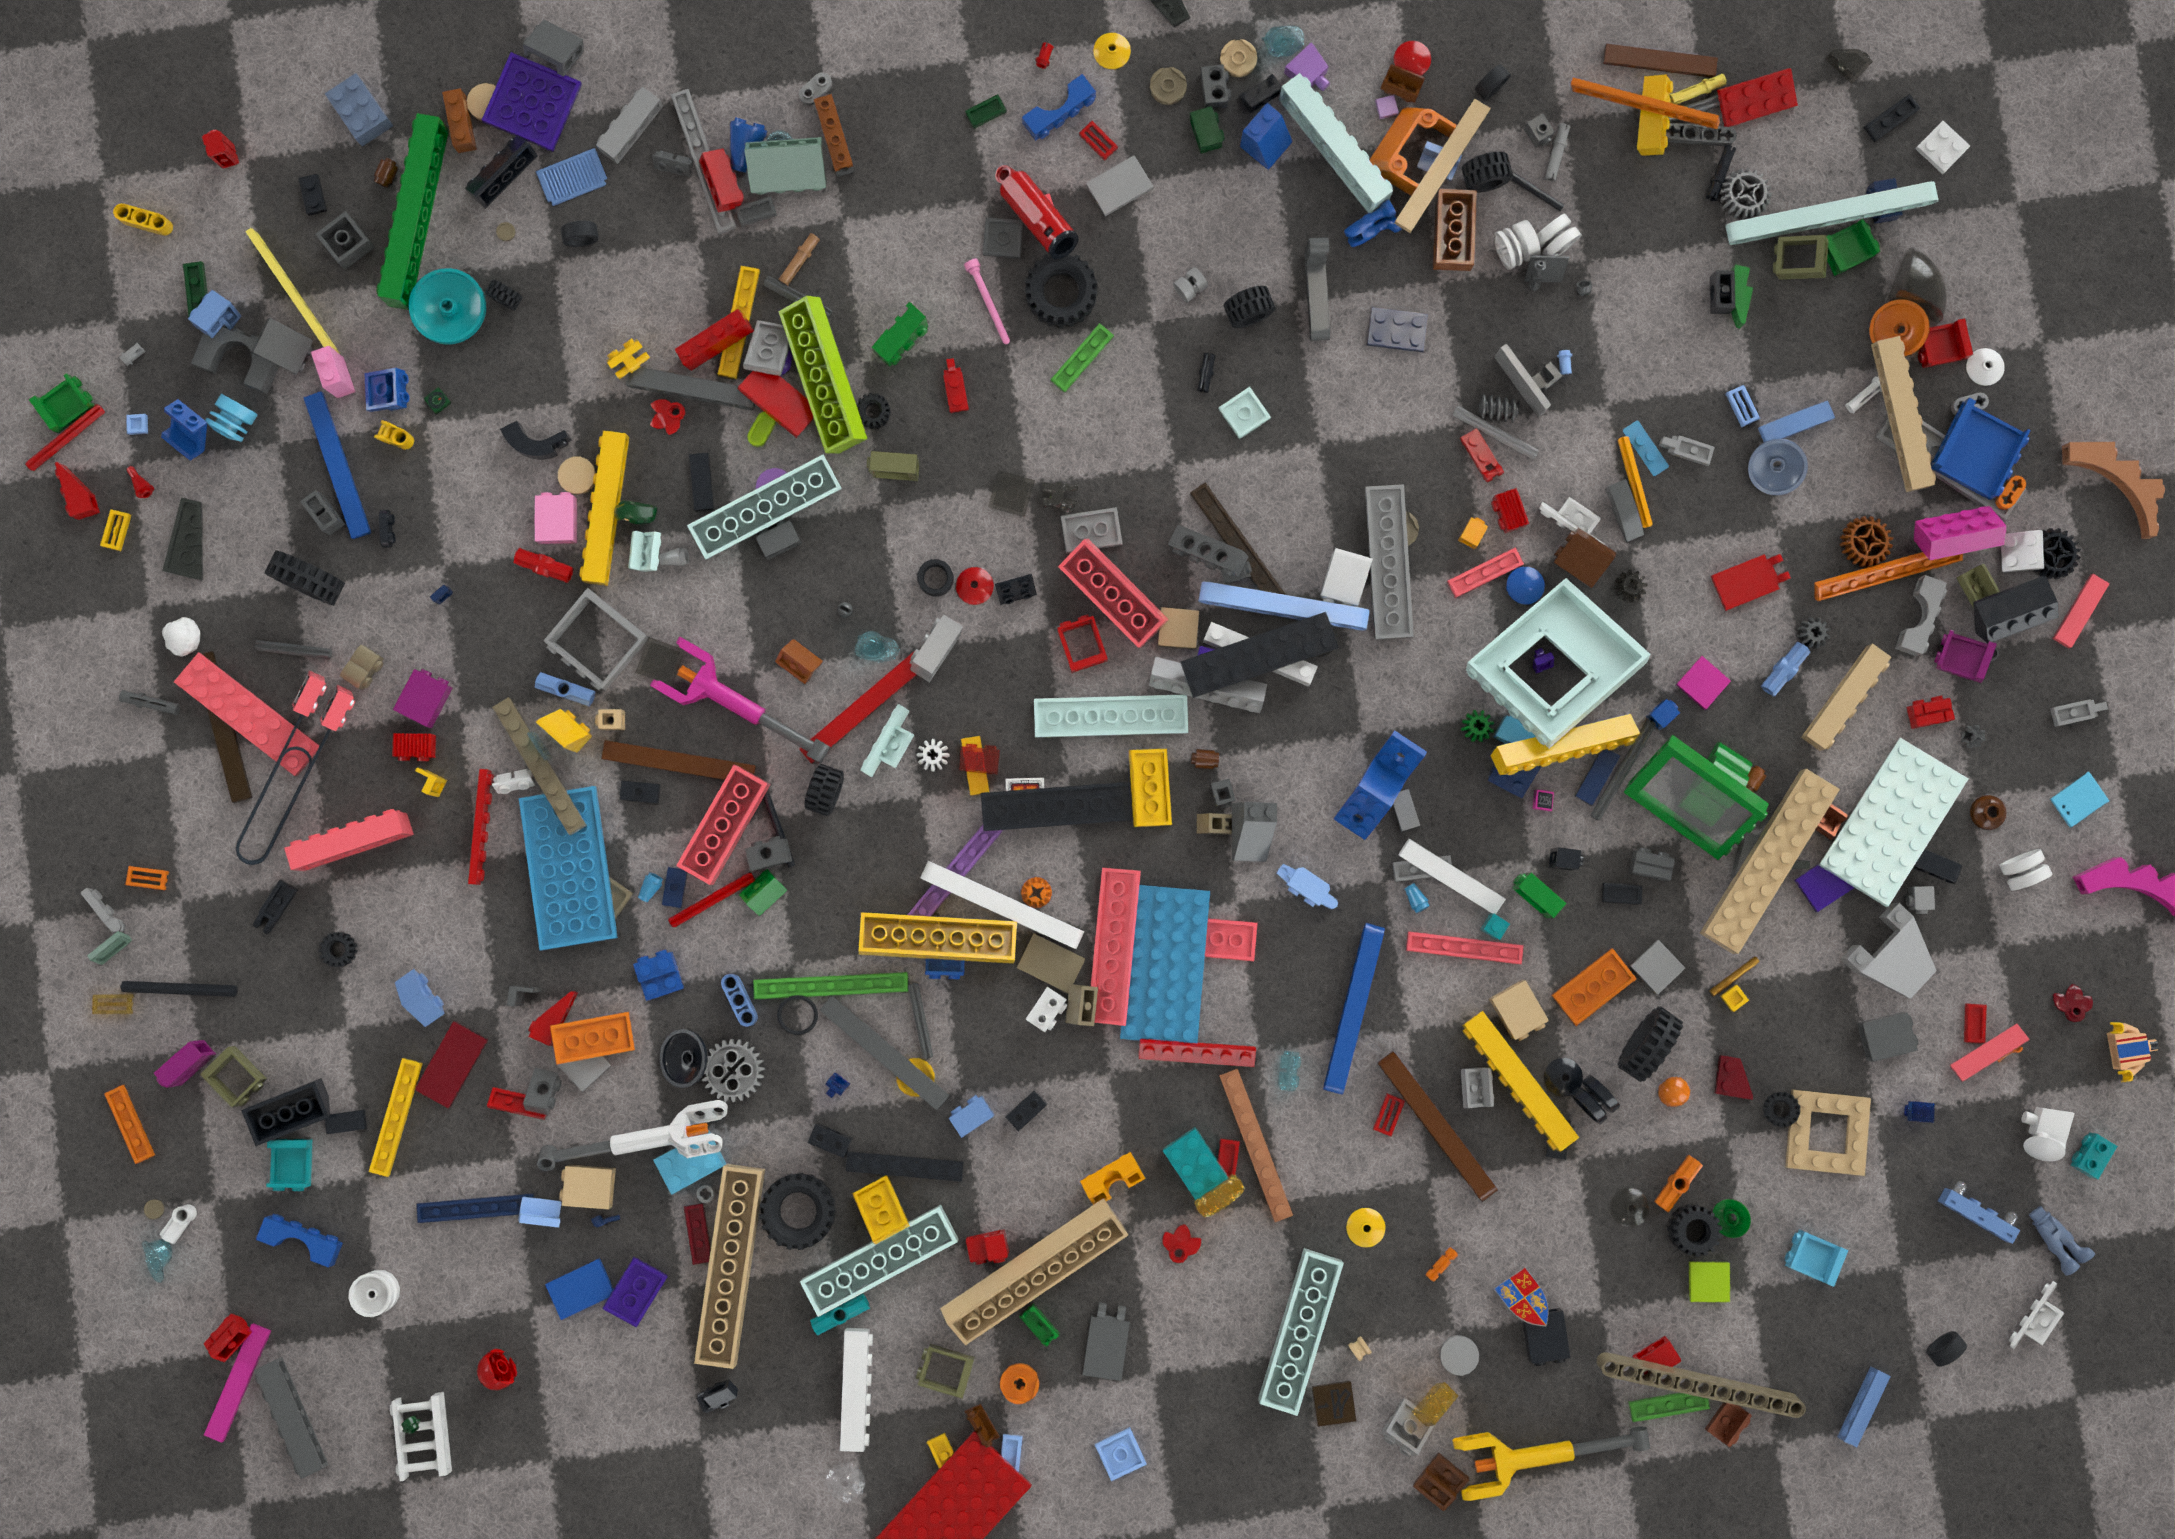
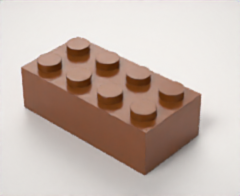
M1438 190L1435 196L1433 270L1471 271L1473 268L1477 190Z

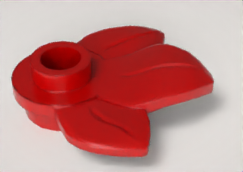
M666 399L652 402L651 407L657 414L652 419L650 425L656 429L665 428L668 435L677 432L680 428V420L685 416L684 406L678 402L670 403ZM675 409L679 410L678 415H673Z
M1186 1224L1177 1227L1174 1234L1164 1232L1162 1239L1164 1247L1169 1251L1170 1259L1175 1263H1183L1189 1255L1196 1254L1202 1241L1198 1237L1191 1238ZM1178 1249L1182 1251V1255L1179 1257L1175 1255V1251Z

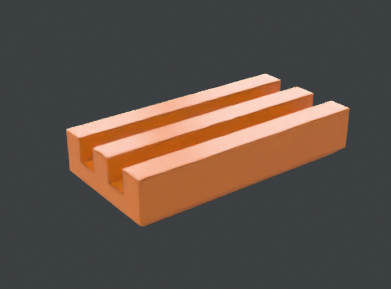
M128 866L126 885L166 890V878L169 871ZM133 871L162 874V876L158 878L132 873ZM131 879L158 881L160 885L131 882Z

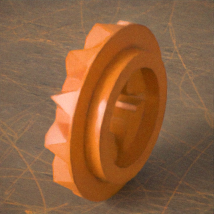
M1034 877L1024 883L1021 896L1028 906L1041 908L1050 901L1052 889L1046 880ZM1032 885L1036 889L1044 888L1040 892V897L1042 898V900H1040L1037 896L1029 898V896H1031V894L1033 893V888L1031 887Z

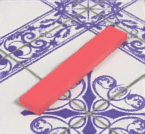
M1408 931L1406 951L1522 965L1524 945Z

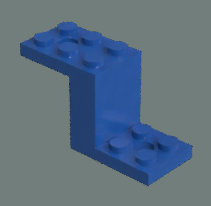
M1394 731L1370 762L1354 791L1333 819L1366 840L1392 807L1407 778L1425 757L1427 751ZM1397 753H1402L1405 757H1400ZM1355 814H1359L1363 819L1358 818Z

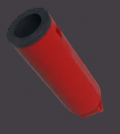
M1001 165L995 173L996 181L1001 184V196L1053 259H1061L1070 254L1079 241V236L1026 172L1016 171L1007 165Z

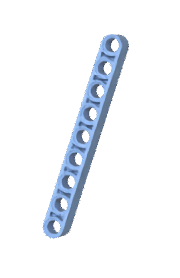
M1213 582L1201 583L1198 600L1204 604L1296 620H1303L1326 612L1331 626L1355 630H1367L1370 612L1368 609Z

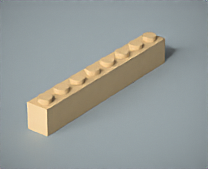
M1900 336L1877 341L1871 347L1905 490L1910 492L1935 485L1936 475L1930 465L1931 455L1927 452V438L1921 427L1923 422L1917 410L1918 400L1913 393L1914 383L1908 372L1909 362L1904 356V342L1901 341Z

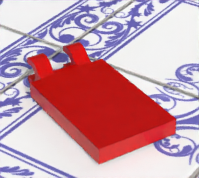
M1764 554L1710 576L1725 611L1780 589L1779 583L1791 578L1788 571L1777 575L1773 565L1784 561L1781 554L1769 559Z

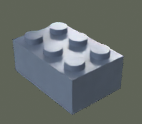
M357 73L325 93L361 146L366 145L393 127Z

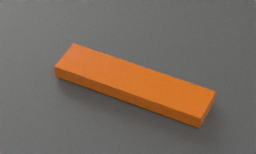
M121 1085L104 1093L134 1163L138 1164L155 1156L125 1086Z

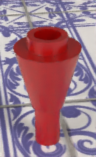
M133 466L128 467L126 471L132 478L136 497H150L154 487L140 476Z

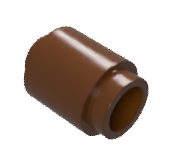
M389 158L381 159L374 173V182L386 188L389 187V184L392 185L399 169L396 166L397 163Z
M1196 749L1195 753L1192 752L1191 764H1194L1195 768H1218L1219 752Z

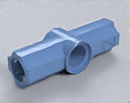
M1796 642L1785 657H1782L1775 664L1772 673L1762 683V689L1774 697L1784 684L1790 681L1798 672V667L1810 653L1808 647Z
M542 672L539 673L535 681V688L588 707L591 706L595 698V691ZM564 685L569 686V691L566 694L561 693V688Z

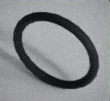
M794 995L786 998L779 1005L777 1018L780 1026L786 1032L793 1035H802L814 1028L818 1020V1011L812 1000L802 995ZM794 999L806 1001L814 1011L812 1024L802 1031L789 1029L781 1018V1011L784 1005Z

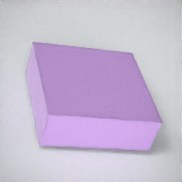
M1394 95L1376 99L1375 103L1380 119L1398 115L1399 111Z

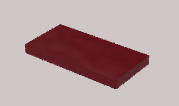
M453 1021L415 1090L444 1107L450 1108L488 1039Z

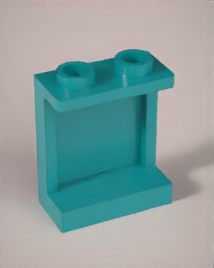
M274 1139L267 1142V1148H271L270 1182L266 1183V1187L273 1188V1191H285V1188H292V1191H304V1188L311 1186L313 1139Z

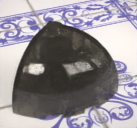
M1911 247L1905 252L1886 302L1894 300L1912 301L1923 308L1930 321L1940 323L1944 317L1947 304L1944 279L1930 258Z

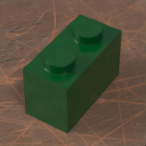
M1212 106L1190 112L1189 119L1200 154L1222 148L1225 137L1223 130L1218 128L1219 117L1217 112H1213Z

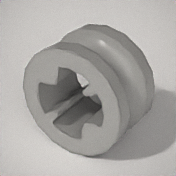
M703 1185L697 1190V1198L702 1203L710 1202L715 1197V1189L711 1185ZM704 1188L711 1192V1196H708L709 1199H705V1196L701 1195Z

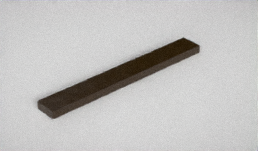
M1203 483L1190 492L1192 498L1225 544L1243 550L1247 554V561L1252 569L1250 579L1257 589L1286 595L1207 483Z
M213 651L202 654L217 665ZM207 708L232 803L253 798L235 729Z

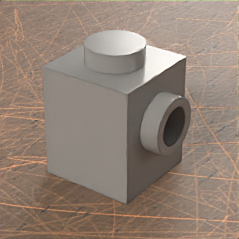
M1934 886L1908 887L1906 904L1909 906V910H1916V914H1928V910H1935Z

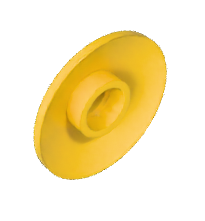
M1106 33L1095 42L1093 53L1095 60L1102 67L1118 69L1129 60L1131 49L1129 42L1122 35ZM1114 46L1116 49L1114 51H1110L1109 47Z
M1361 1208L1354 1211L1348 1218L1346 1225L1347 1234L1356 1245L1372 1247L1382 1240L1385 1233V1222L1377 1211L1370 1208ZM1365 1225L1370 1226V1230L1368 1232H1364L1363 1227Z

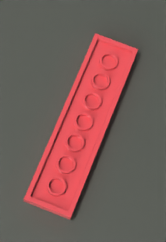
M198 652L174 683L277 762L294 725ZM297 728L287 749L296 746L307 750L311 757H313L320 745ZM291 750L285 754L280 765L297 777L308 764L309 758L302 751Z
M1102 868L1091 986L1098 987L1094 1023L1126 1026L1141 871Z

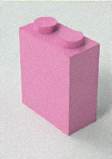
M330 346L311 352L322 387L336 398L355 393L343 356Z
M544 492L540 496H535V541L538 544L577 543V498L571 495L570 492H561L560 495Z

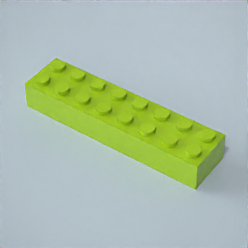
M805 296L778 312L825 453L840 454L867 440V436L821 298Z

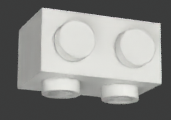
M1047 987L1026 1020L1044 1032L1047 1029L1051 1031L1057 1022L1054 1020L1057 1013L1062 1014L1067 1007V1004H1065L1067 999Z

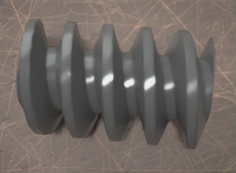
M1482 394L1478 413H1481L1482 419L1488 414L1489 420L1496 415L1497 421L1503 416L1504 422H1507L1508 418L1511 417V421L1514 423L1518 417L1520 400L1516 404L1515 399L1512 398L1508 403V398L1504 397L1501 402L1500 397L1497 396L1493 401L1492 395H1489L1486 399L1485 395Z

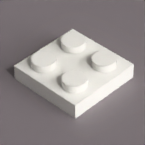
M1942 121L1915 149L1943 174L1970 145L1949 125Z
M2042 530L2007 533L2005 535V544L2001 546L2002 572L2044 569Z

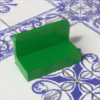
M767 868L739 895L746 905L760 916L787 889Z

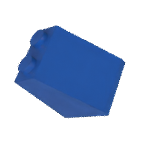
M1267 103L1243 130L1240 147L1269 170L1293 141L1282 115Z

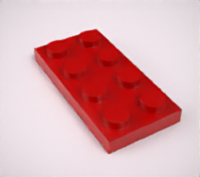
M1791 68L1717 90L1724 127H1731L1798 106Z

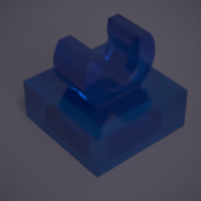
M835 1072L825 1084L829 1087L826 1094L831 1098L836 1093L841 1096L850 1083Z

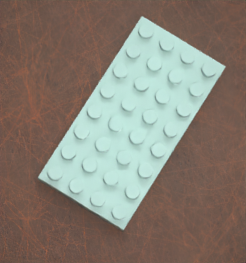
M1899 738L1822 858L1819 866L1885 907H1888L1965 786L1968 778L1904 739Z

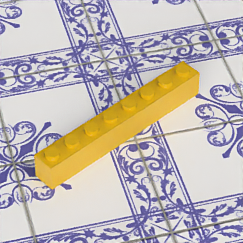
M603 431V435L599 437V447L601 449L600 455L598 454L596 457L598 470L593 477L595 490L591 493V503L593 504L592 510H589L588 513L590 525L585 533L587 546L583 549L582 553L584 566L580 568V578L585 583L608 586L617 527L614 510L621 499L629 436L626 433Z
M1631 714L1574 727L1550 748L1540 744L1537 738L1533 737L1497 746L1490 756L1499 775H1513L1520 770L1529 771L1536 766L1546 767L1552 762L1558 761V763H1562L1572 757L1578 759L1585 754L1591 753L1593 755L1605 749L1613 750L1621 745H1632L1640 732Z
M1483 1011L1462 1025L1464 1027L1462 1031L1469 1040L1472 1038L1477 1044L1474 1046L1481 1056L1483 1054L1486 1056L1488 1066L1492 1071L1496 1070L1499 1073L1500 1077L1498 1079L1500 1082L1512 1090L1510 1094L1517 1103L1521 1102L1524 1106L1523 1112L1529 1119L1531 1117L1537 1123L1534 1125L1541 1135L1543 1133L1549 1139L1546 1142L1553 1151L1556 1149L1561 1152L1579 1138Z

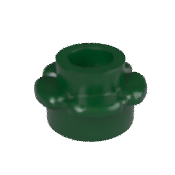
M415 1416L406 1419L401 1424L402 1432L412 1434L417 1431L420 1419H417Z

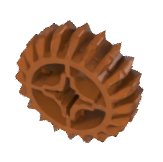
M1862 516L1860 519L1855 518L1853 522H1849L1847 524L1848 528L1842 530L1845 535L1840 536V539L1845 541L1840 543V546L1846 548L1842 553L1849 554L1846 560L1853 558L1852 564L1855 565L1859 562V567H1864L1865 564L1867 567H1871L1873 564L1878 565L1880 561H1885V556L1891 553L1888 549L1893 547L1889 543V541L1893 540V537H1888L1891 530L1886 531L1884 529L1887 524L1880 525L1881 519L1874 521L1873 516H1870L1868 519L1866 516ZM1865 527L1862 535L1854 536L1858 528ZM1865 538L1868 539L1867 541H1869L1868 545H1866V542H1864ZM1879 547L1878 552L1874 556H1868L1871 548Z

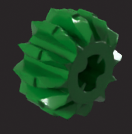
M1476 710L1472 711V715L1467 713L1465 716L1468 720L1463 719L1461 722L1467 725L1461 728V731H1468L1464 735L1465 738L1472 735L1471 742H1474L1476 738L1479 742H1483V737L1489 739L1488 733L1494 731V729L1489 727L1494 724V721L1488 722L1491 716L1483 717V710L1480 711L1479 715ZM1475 721L1482 725L1479 729L1480 731H1478V728H1474Z

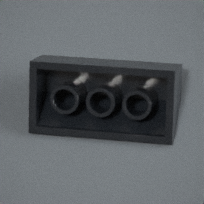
M517 135L507 142L506 147L502 151L494 155L493 160L489 164L481 168L480 173L475 178L468 181L465 189L486 209L538 155L525 139Z
M2046 576L2033 579L1973 602L1975 632L1987 644L1989 641L1994 642L2059 618L2058 601Z
M322 1078L241 1110L255 1146L330 1117L329 1095Z

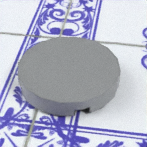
M1455 1335L1443 1342L1439 1357L1442 1365L1448 1372L1463 1376L1476 1368L1479 1362V1351L1471 1339L1462 1335Z

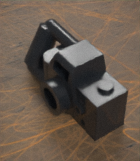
M728 1379L724 1382L715 1383L713 1387H708L705 1391L697 1394L696 1399L702 1411L708 1413L717 1408L723 1409L730 1406V1401L737 1398L738 1388Z

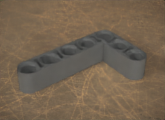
M1328 237L1309 238L1304 253L1306 260L1307 297H1309L1307 298L1309 333L1311 334L1310 341L1330 340L1326 261L1329 255Z

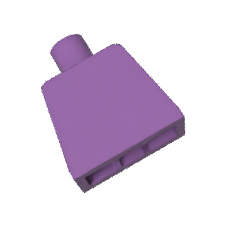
M1312 43L1285 66V75L1292 79L1300 73L1310 81L1311 88L1316 84L1321 91H1324L1330 84L1324 77L1327 74L1328 65Z

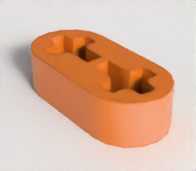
M2014 476L2006 481L2002 494L1999 497L1996 496L1995 504L1999 509L2006 510L2016 503L2026 487V481L2023 477ZM2017 481L2018 488L2012 491V488L2014 487V482ZM2010 495V496L2008 497V499H2007V502H2009V503L2004 504V503H2003V502H2004V499H2002V498H2004V497Z

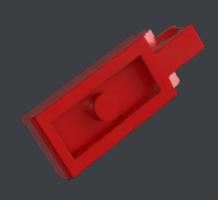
M954 358L946 359L948 370H943L950 413L969 410L961 369L955 368Z

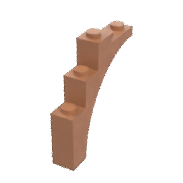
M2069 442L2063 445V465H2074L2090 469L2113 482L2125 494L2135 510L2141 530V539H2150L2157 536L2159 524L2157 523L2158 505L2156 501L2162 499L2165 493L2163 479H2140L2141 467L2139 466V460L2116 461L2118 450L2115 448V442Z

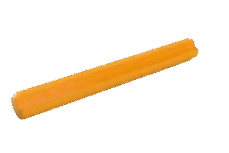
M1624 436L1618 439V444L1642 527L1647 528L1652 526V520L1629 437Z

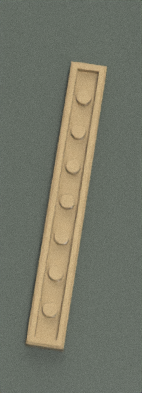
M1476 99L1473 100L1394 224L1409 233L1412 232L1491 108Z

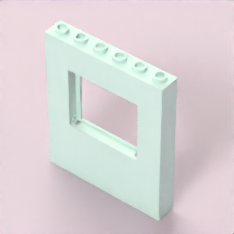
M1565 578L1468 661L1466 671L1468 676L1473 680H1477L1482 689L1493 695L1495 701L1499 705H1503L1513 718H1517L1528 732H1532L1540 744L1550 748L1648 662L1651 654ZM1543 636L1587 675L1552 707L1509 668L1515 660Z

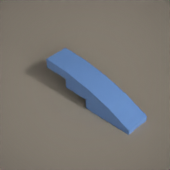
M1825 401L1763 425L1758 430L1763 442L1772 439H1785L1816 425L1834 419L1835 416L1829 402Z

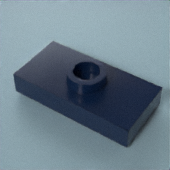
M668 867L662 905L682 908L688 872Z

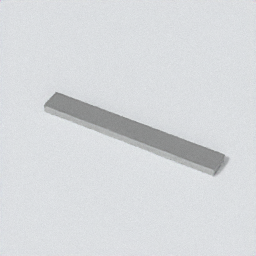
M689 89L671 94L719 234L737 229L731 210L718 213L701 169L699 159L703 152H708L710 149Z

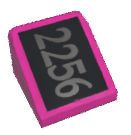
M1534 790L1533 809L1552 811L1554 792Z

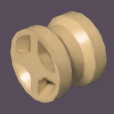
M1361 1336L1357 1338L1355 1343L1348 1344L1359 1362L1363 1359L1364 1355L1372 1353Z

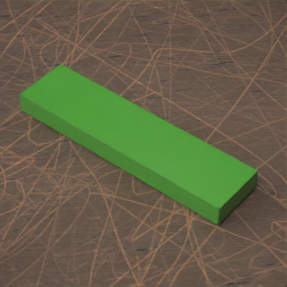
M1099 323L1050 381L1065 393L1111 341L1114 335Z
M1684 1393L1628 1401L1632 1422L1710 1409L1709 1399Z

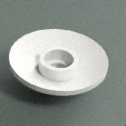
M1987 348L1978 349L1973 352L1974 355L1968 358L1966 370L1971 380L1975 383L1988 386L2001 379L2004 373V362L1996 351ZM1986 362L1990 364V368L1986 367Z

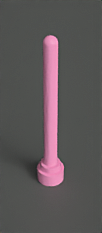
M977 258L969 260L964 264V267L970 275H973L1002 342L1008 344L1010 342L1008 334L980 275L981 265Z

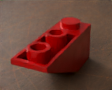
M55 462V474L62 486L60 487V492L66 500L67 505H65L67 514L77 520L99 514L100 511L95 495L65 465Z

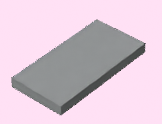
M1505 344L1499 349L1494 358L1539 418L1548 410L1551 404L1510 347Z

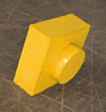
M1734 985L1720 996L1732 1012H1735L1749 1001L1738 985Z

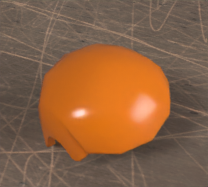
M1670 1077L1659 1085L1658 1096L1666 1106L1678 1107L1688 1101L1691 1090L1688 1083L1681 1077Z

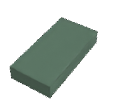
M117 931L87 956L90 961L103 965L127 946L132 939L129 935Z

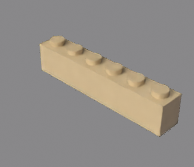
M1874 644L1866 646L1801 738L1819 751L1829 749L1835 742L1833 738L1836 734H1840L1844 730L1846 720L1852 718L1856 713L1857 709L1855 708L1858 703H1862L1868 696L1866 693L1868 689L1873 688L1878 682V675L1889 667L1888 661L1891 659V656Z

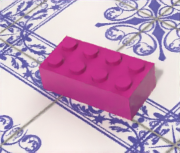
M1983 506L1977 509L1963 510L1957 513L1915 521L1914 541L1929 560L2002 546L2005 544L2007 526L1990 506Z

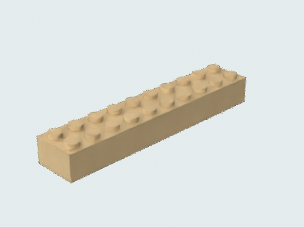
M1808 769L1799 771L1746 860L1702 928L1701 935L1730 953L1739 954L1840 790L1839 788Z
M732 1164L723 1166L694 1364L734 1369L737 1365L765 1169Z
M1103 1198L940 1308L947 1325L967 1345L1127 1237L1128 1233Z

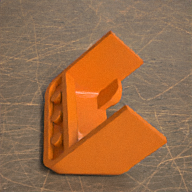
M1413 107L1402 109L1370 158L1372 165H1376L1380 169V175L1385 180L1387 179L1391 184L1410 196L1413 195L1419 184L1403 175L1407 169V161L1398 153L1416 125L1418 124L1423 128L1433 127L1447 137L1451 136L1457 126L1432 109Z

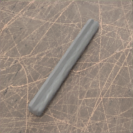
M1457 406L1453 412V416L1531 459L1536 458L1539 450L1460 406Z

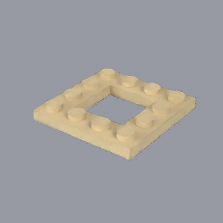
M1791 1090V1094L1799 1101L1801 1113L1798 1120L1788 1127L1785 1167L1865 1176L1871 1098ZM1811 1111L1848 1115L1845 1154L1808 1150Z

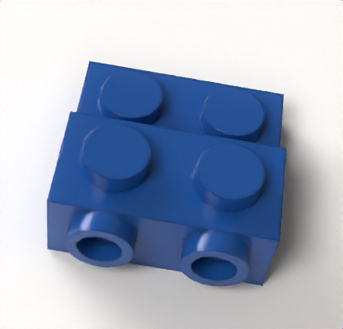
M390 368L364 373L366 411L374 412L385 409L393 411L407 408V402H409L410 397L406 392V384L409 382V378L404 370Z
M662 950L655 953L656 957L649 959L648 956L637 959L638 963L633 964L646 1001L684 989L673 952L667 953V950Z

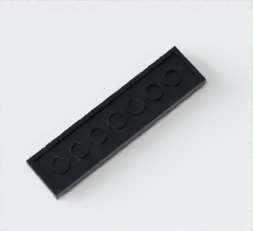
M1323 612L1180 661L1192 698H1196L1336 650L1339 647L1327 613Z
M1131 782L980 793L983 832L1133 820Z

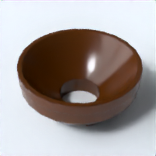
M1985 795L1978 797L1971 805V819L1976 826L1983 830L1998 828L2006 819V807L1995 796ZM1990 806L1995 807L1997 810V815L1994 818L1990 817L1987 813Z

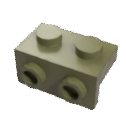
M1981 564L1956 577L1973 608L1974 601L2000 592L1985 564Z

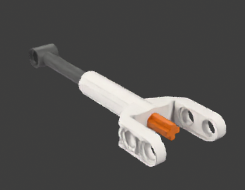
M721 1100L688 1105L677 1114L670 1125L611 1136L609 1141L557 1150L552 1145H545L540 1150L537 1166L543 1171H550L554 1168L555 1162L608 1152L619 1155L667 1145L676 1147L678 1153L686 1158L717 1153L722 1148V1138L712 1133L708 1134V1125L705 1122L721 1120L727 1114L728 1105ZM719 1107L722 1108L724 1111L716 1112L714 1111V1108ZM697 1111H702V1112H704L705 1114L702 1115V1116H699V1115H696L695 1112H697ZM716 1141L718 1145H710L708 1142ZM696 1144L699 1148L692 1149L690 1145Z

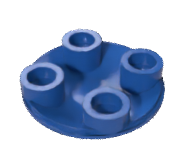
M1531 567L1515 569L1509 575L1506 590L1510 597L1517 603L1524 605L1532 604L1539 600L1545 588L1542 575Z

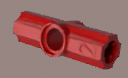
M521 548L514 555V564L530 569L532 572L544 577H552L569 583L573 575V567L559 563L546 555L535 554Z

